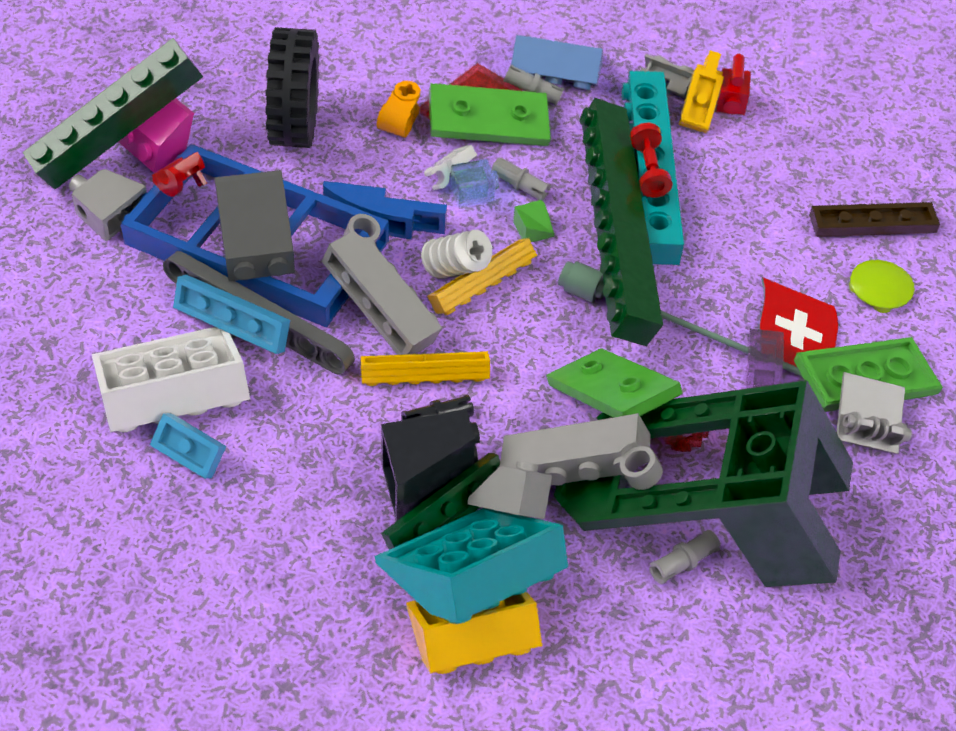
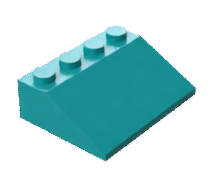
M482 508L374 556L375 563L431 615L447 619L448 622L453 624L467 622L471 619L472 615L484 609L495 608L500 604V601L512 595L523 594L527 591L528 587L538 582L551 580L554 578V574L568 568L562 524Z

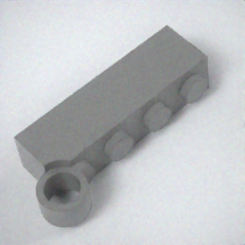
M367 214L354 215L345 229L344 236L329 244L322 263L397 355L417 354L434 343L443 327L439 324L437 317L432 312H429L419 300L415 290L409 287L400 277L395 266L388 262L377 249L375 243L381 229L376 219ZM354 229H362L370 237L359 236Z
M639 414L506 435L503 439L500 466L516 468L517 461L539 465V473L552 475L551 485L624 475L633 488L642 490L654 486L660 480L663 473L661 463L650 448L651 434ZM649 463L645 469L634 472L639 466Z

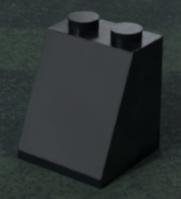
M467 409L381 424V466L396 521L478 461L475 444L480 443L479 429L476 422H470Z

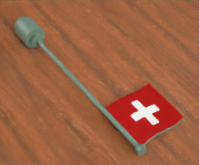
M578 261L575 263L566 262L561 271L558 285L564 287L565 292L591 303H594L596 298L602 299L604 296L603 274L600 270ZM764 277L761 279L764 302L759 324L760 352L661 311L663 319L801 377L802 375L794 362L796 354L798 352L835 348L838 333V318L835 306Z

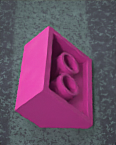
M175 98L121 139L119 143L155 173L175 161L176 157L186 150L194 112Z

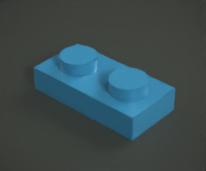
M163 413L150 442V446L205 479L214 476L227 447L172 413Z

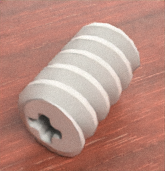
M480 230L464 231L446 237L431 239L422 248V264L425 270L437 279L478 272L485 269L490 263L492 245L489 238Z

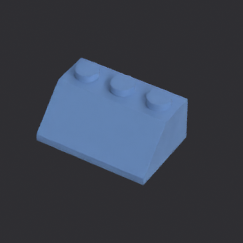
M516 35L511 64L532 75L537 73L541 77H545V81L555 85H562V80L574 82V88L590 90L591 85H598L604 52L602 48Z

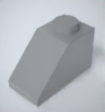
M517 461L516 468L500 466L469 496L468 504L521 516L545 519L552 475L539 473V465Z

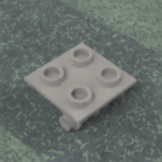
M844 372L837 423V434L840 440L899 454V444H902L904 441L908 442L912 436L911 429L902 423L905 387Z

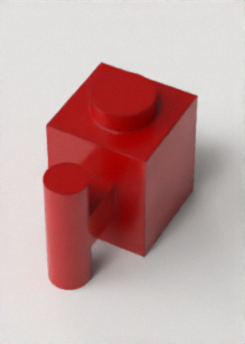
M743 54L734 55L732 69L722 68L721 70L724 78L716 103V112L745 115L750 95L751 71H744L745 56Z

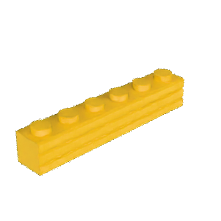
M518 239L494 254L485 269L460 275L427 295L435 313L444 315L453 313L456 310L455 307L459 304L465 305L471 301L472 296L485 293L487 291L486 287L502 282V277L511 276L517 272L516 269L518 267H525L531 264V259L536 257L537 254L530 239Z
M488 351L360 356L361 382L368 386H376L378 383L397 385L400 382L419 384L424 381L441 383L442 381L450 380L455 383L462 382L463 380L481 382L485 379H490Z

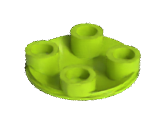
M868 260L862 262L853 269L850 276L849 289L862 301L873 306L880 313H888L892 309L906 305L912 299L915 290L911 276L903 268L889 261Z

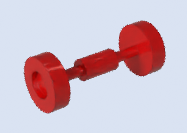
M641 123L635 126L630 133L633 148L643 151L647 172L640 178L641 191L650 198L662 197L671 190L672 180L668 171L658 169L659 165L655 148L662 141L661 131L654 123Z

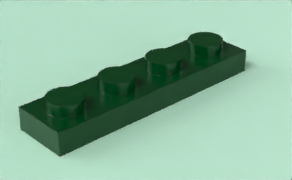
M489 452L384 530L381 535L388 550L479 509L480 507L469 505L468 498L499 468V456Z

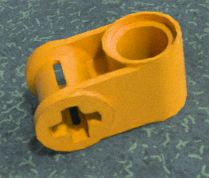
M401 81L396 84L388 100L379 111L376 124L377 129L404 138L408 136L420 112L417 101L420 98L421 90L417 83Z

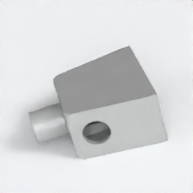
M107 169L98 171L89 179L82 175H76L69 184V189L73 192L72 200L75 213L105 241H108L121 231V222L124 220V216L130 213L140 202L143 194L147 193L146 186Z

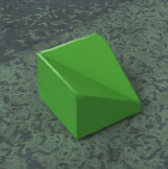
M543 200L515 206L513 223L522 239L529 238L532 243L554 237L552 224Z

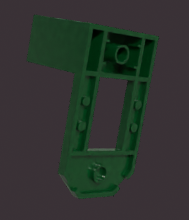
M803 380L676 398L640 416L651 434L650 439L729 429L719 478L660 484L642 490L626 488L628 481L624 475L556 485L554 498L583 531L719 518L765 587L836 583L841 551L810 501L809 495L849 491L853 461L809 382ZM602 412L596 418L597 420L613 417Z

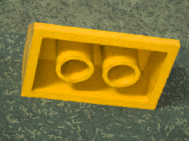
M527 591L523 594L512 595L500 601L497 607L484 609L472 615L469 621L459 624H453L448 622L447 619L431 615L416 600L406 602L419 653L429 673L446 674L453 672L459 666L471 663L477 665L492 662L495 657L508 654L524 655L530 652L532 648L542 646L537 603Z

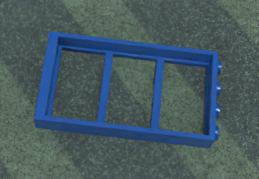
M190 144L182 154L176 157V159L180 157L184 159L198 152L205 166L200 171L214 178L262 172L193 144ZM191 176L187 177V179L183 181V186L191 178ZM283 180L286 204L288 207L295 209L289 218L291 237L308 215L346 229L354 215L367 214L376 219L380 225L381 232L375 243L377 249L382 252L389 242L388 220ZM156 185L148 193L143 194L136 207L124 216V220L121 222V230L125 245L164 261L176 251H181L228 277L225 258L200 248L220 224L218 206L188 242L149 227L173 198L163 193ZM354 229L359 236L370 237L366 231ZM331 273L315 294L271 276L235 281L292 314L325 328L329 326L349 298L347 292Z

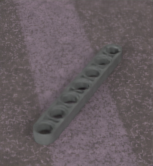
M176 251L163 262L165 274L176 284L178 276L189 275L289 319L290 326L286 347L326 370L341 375L354 363V353L344 342L235 281H228L227 276L186 253Z

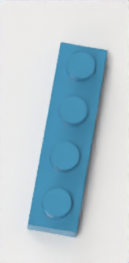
M189 275L177 277L173 308L275 354L285 352L290 326L289 319Z

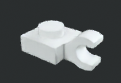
M472 145L454 149L435 163V166L427 168L424 175L436 174L438 182L432 186V189H442L448 185L450 173L452 172L453 175H457L469 167L468 162L477 154Z

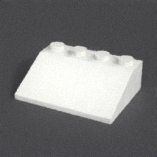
M217 327L91 354L110 432H129L136 429L139 425L152 422L159 424L163 413H172L175 416L186 414L195 416L203 414L211 408L220 406L234 407L242 401L250 399L243 360L230 333Z

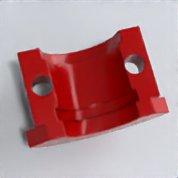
M198 152L184 159L180 157L152 174L153 183L163 193L175 197L183 190V181L191 175L198 187L208 184L200 171L205 166Z

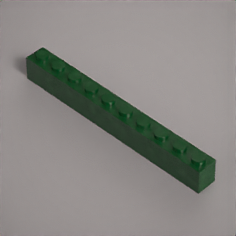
M594 98L590 106L583 110L580 124L583 130L582 142L585 144L586 151L585 163L588 166L589 173L588 184L591 187V205L593 206L595 216L594 227L596 228L598 238L597 249L599 250L601 260L600 272L603 274V295L606 297L607 320L609 321L612 337L647 347L662 328L663 320L634 149L630 139L631 132L627 108Z

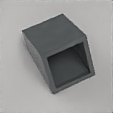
M276 170L215 177L228 281L295 273L294 251L282 171Z

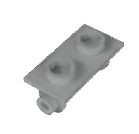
M645 54L646 68L642 67L640 71L664 72L665 80L669 82L666 92L685 99L694 69L684 65L680 67L669 63L667 59L661 56L653 57Z

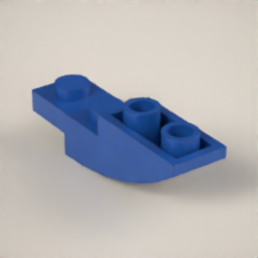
M330 181L323 182L324 196L388 220L389 236L412 240L413 231L445 234L447 223L446 204L387 198L386 188Z

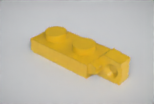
M710 50L704 64H697L692 74L678 125L704 133L708 132L724 78L722 76L723 72L717 70L721 56L720 53Z

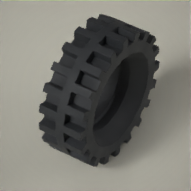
M275 27L272 32L270 53H268V70L266 72L267 88L265 91L266 130H268L267 139L269 140V145L301 148L312 147L319 96V42L317 30Z

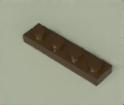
M932 202L812 206L809 213L816 237L937 233L940 226Z

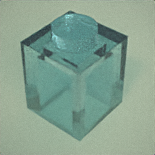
M487 159L451 165L450 186L458 207L494 201L495 189H499V178L497 172L491 170Z

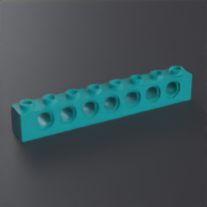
M629 71L628 82L622 84L621 97L622 100H627V103H624V108H627L630 132L641 123H654L660 128L662 141L655 148L659 165L658 169L668 171L672 180L671 190L662 197L650 198L641 191L653 264L680 265L684 239L664 72ZM633 148L640 185V178L647 172L643 151Z

